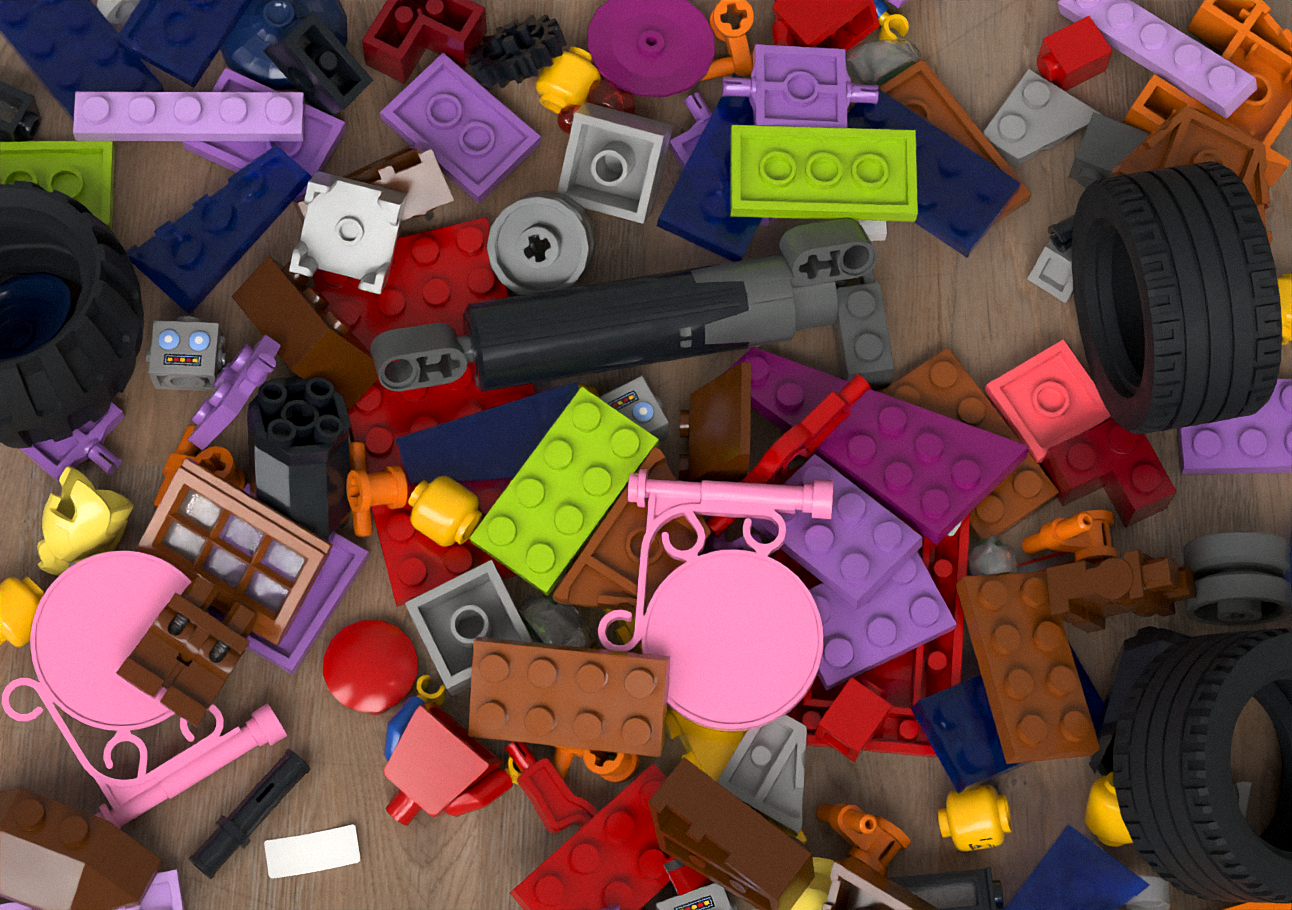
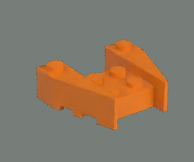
M1204 0L1187 30L1223 52L1221 57L1256 78L1257 90L1226 119L1154 74L1130 108L1122 123L1152 133L1178 109L1189 106L1264 144L1267 162L1264 177L1268 186L1273 187L1291 162L1270 148L1292 115L1291 31L1288 28L1283 30L1269 14L1271 8L1264 0Z

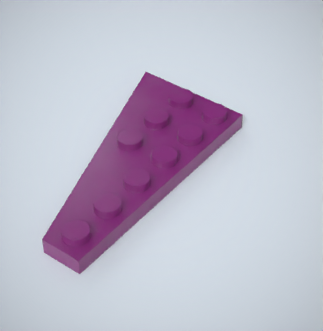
M752 347L725 371L727 372L741 362L751 363V408L785 433L801 423L832 391L838 394L849 383V381L755 347ZM870 389L850 407L851 414L813 453L937 545L1027 457L1029 446Z

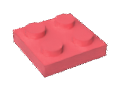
M1064 339L991 381L984 390L1021 443L1029 446L1028 452L1038 464L1043 462L1048 448L1113 419L1106 409L1095 383Z

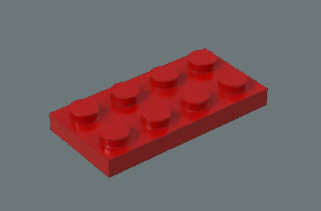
M654 763L651 764L510 891L511 896L524 910H600L611 905H620V910H640L671 881L663 861L672 856L659 849L648 803L667 777Z

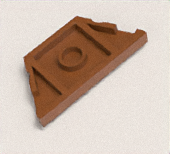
M1189 106L1178 109L1115 165L1111 172L1112 175L1120 176L1181 165H1192L1210 161L1217 162L1233 170L1246 185L1258 208L1266 230L1264 205L1270 203L1269 188L1264 177L1267 167L1265 145ZM1266 231L1269 244L1271 245L1273 240L1272 231Z
M655 446L636 472L639 474L640 469H647L648 479L677 481L666 464L662 451ZM628 486L626 487L554 592V601L566 605L611 610L622 609L636 612L641 545L646 533L649 498H647L645 508L638 507L637 502H628ZM695 515L704 529L706 545L711 537V531L702 516ZM685 516L677 517L666 523L657 532L651 543L644 613H646L647 607L660 584L675 569L684 564L683 561L675 560L667 554L662 544V533L667 532L669 534L670 543L677 550H689L697 542L698 535Z

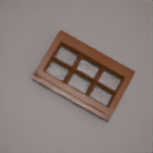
M185 458L142 536L136 552L149 554L172 564L187 576L191 582L198 576L220 590L211 606L227 615L237 601L257 614L252 631L275 645H279L289 631L324 566L333 544L194 460Z

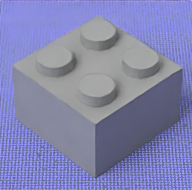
M585 102L574 114L557 193L566 194L582 205L583 208L644 224L654 210L673 125Z
M492 560L405 602L451 696L471 687L473 640L477 637L532 642Z

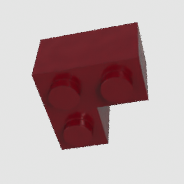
M387 0L362 39L365 63L367 66L403 84L408 80L426 49L439 55L444 53L453 62L466 68L469 63L468 57L474 55L472 49L480 45L482 38L487 34L486 9L471 0Z
M1114 419L1048 448L1040 466L1058 489L1059 494L1057 498L1062 506L1104 488L1125 528L1167 509L1177 492L1146 435L1126 431Z

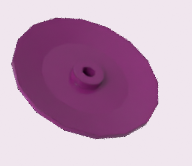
M608 0L596 10L587 29L588 53L591 54L592 61L599 73L617 88L638 96L668 97L691 89L706 76L715 57L714 32L704 14L688 0Z

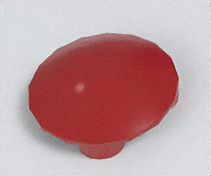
M362 620L344 627L331 639L324 654L323 676L329 692L342 705L358 712L381 715L386 713L389 708L396 706L410 693L417 678L419 660L412 641L398 627L382 620Z

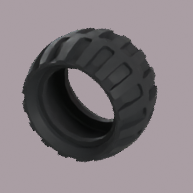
M15 180L14 184H0V279L15 273L47 272L74 281L82 288L74 315L55 338L26 355L0 360V443L10 448H32L33 443L51 439L54 442L69 438L73 436L72 431L90 420L95 423L109 410L111 400L117 392L123 393L134 372L136 357L141 349L143 340L144 312L140 285L134 267L126 251L109 227L72 197L57 190H54L52 193L48 192L33 182Z

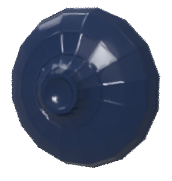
M227 0L217 20L218 47L227 66L232 71L274 90H296L263 50L293 21L313 11L345 47L348 41L347 16L340 1Z
M36 273L19 275L0 283V360L30 353L55 338L72 317L71 291L59 277Z

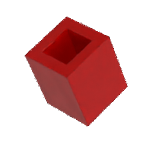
M1087 16L1043 38L1037 57V66L1044 79L1049 82L1052 81L1054 85L1067 91L1105 72L1113 51L1091 17Z
M851 677L818 723L815 736L855 763L887 718L892 704L886 701L887 695L875 684L867 680L859 683Z

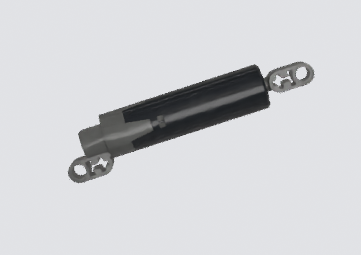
M852 218L798 225L785 232L780 239V255L467 304L463 314V336H458L456 330L446 323H432L383 332L375 337L371 343L370 353L380 383L391 391H406L454 382L463 376L467 369V363H469L476 387L481 391H490L792 340L796 330L835 324L838 315V297L835 281L866 275L875 266L878 256L874 245L863 227Z

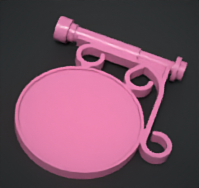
M640 469L639 474L630 473L628 502H637L638 507L645 508L647 498H649L647 527L640 554L635 629L633 638L627 644L619 646L612 644L608 641L606 635L610 624L616 620L630 622L633 617L631 612L622 609L609 612L602 618L598 627L599 640L604 649L633 652L642 642L643 654L670 656L667 704L684 718L706 728L720 731H745L770 724L787 714L804 698L817 676L823 654V627L817 605L805 584L789 568L770 558L772 553L781 548L786 538V525L778 513L795 514V510H802V513H812V518L831 519L834 481L814 480V485L804 484V486L709 480L687 482L648 479L647 469ZM695 515L747 518L742 528L743 537L748 548L754 552L731 549L700 555L704 550L706 539L704 529ZM685 516L698 535L697 542L689 550H677L671 545L669 534L667 532L662 533V544L667 554L675 560L683 561L684 564L675 569L660 584L644 615L651 543L657 532L666 523L677 517ZM749 518L767 519L774 522L779 529L776 539L767 544L756 542L750 534L752 521Z
M111 551L88 557L68 568L50 585L35 612L30 636L32 661L40 682L31 678H19L10 682L2 694V706L8 716L19 722H30L37 719L44 712L43 708L37 707L28 714H19L13 710L10 704V697L13 691L21 686H30L37 691L79 762L94 777L113 808L110 811L107 805L103 803L98 806L100 812L96 813L95 816L110 821L119 829L167 798L171 800L253 748L261 747L266 743L272 746L287 737L285 730L268 703L251 713L253 718L246 721V725L241 728L238 726L225 735L220 736L223 730L224 719L221 711L212 704L208 711L216 719L214 732L146 774L147 748L145 743L139 737L131 734L130 731L154 726L176 713L160 703L167 689L163 687L154 700L119 677L116 672L136 648L175 592L181 595L191 581L172 564L155 556L134 551ZM180 655L177 660L186 665L187 667H189L191 662L186 663L185 661L180 659ZM53 703H56L64 712L84 724L103 730L117 731L115 736L107 742L104 749L103 759L108 769L114 767L111 759L113 748L123 741L134 743L140 751L137 778L128 780L114 779L97 771L87 760ZM180 717V728L183 736L189 742H193L195 738L188 729L187 721Z

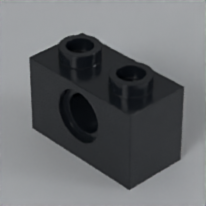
M314 11L293 21L263 50L299 92L304 93L305 99L313 108L329 115L344 110L373 81Z

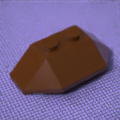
M24 788L0 791L1 897L34 910H117L124 906L127 909L141 904L163 864L161 858L108 820Z

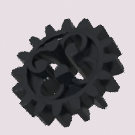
M531 15L524 22L520 23L518 19L513 20L512 23L496 28V34L484 36L482 38L484 44L475 46L472 49L474 55L468 57V60L479 84L485 83L487 88H491L499 83L500 88H504L510 81L515 80L517 84L522 83L524 79L530 78L531 75H539L538 69L541 67L552 66L554 63L551 58L562 56V47L566 46L567 43L555 18L550 20L548 15H544L536 20L535 16Z

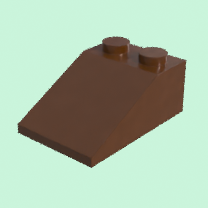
M741 362L691 393L689 410H680L679 438H688V454H679L678 481L741 482L747 476L751 431L750 362Z

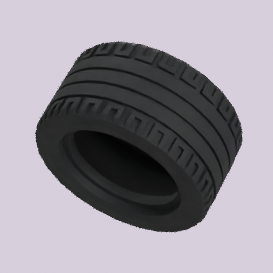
M1212 161L1099 179L1091 183L1079 198L1074 215L1072 232L1073 290L1079 330L1086 359L1099 395L1114 421L1126 431L1134 434H1146L1256 414L1270 400L1277 384L1282 351V317L1276 268L1267 232L1258 208L1246 185L1233 170Z
M1292 628L1206 634L1178 641L1175 645H1170L1166 648L1163 654H1158L1154 657L1151 663H1148L1131 687L1118 718L1113 746L1114 788L1121 817L1135 847L1149 863L1150 867L1163 880L1169 881L1177 890H1182L1185 894L1211 901L1292 903ZM1251 697H1254L1269 715L1278 737L1282 757V785L1279 802L1272 820L1260 836L1250 827L1239 808L1231 776V745L1235 725L1241 711Z

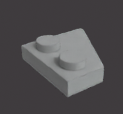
M1028 69L983 131V134L1003 159L1014 166H1018L1034 158L1039 151L1050 150L1064 143L1066 137L1088 127L1093 112L1100 115L1101 113Z
M785 714L770 724L747 730L717 782L766 820L797 837L802 828L807 726Z

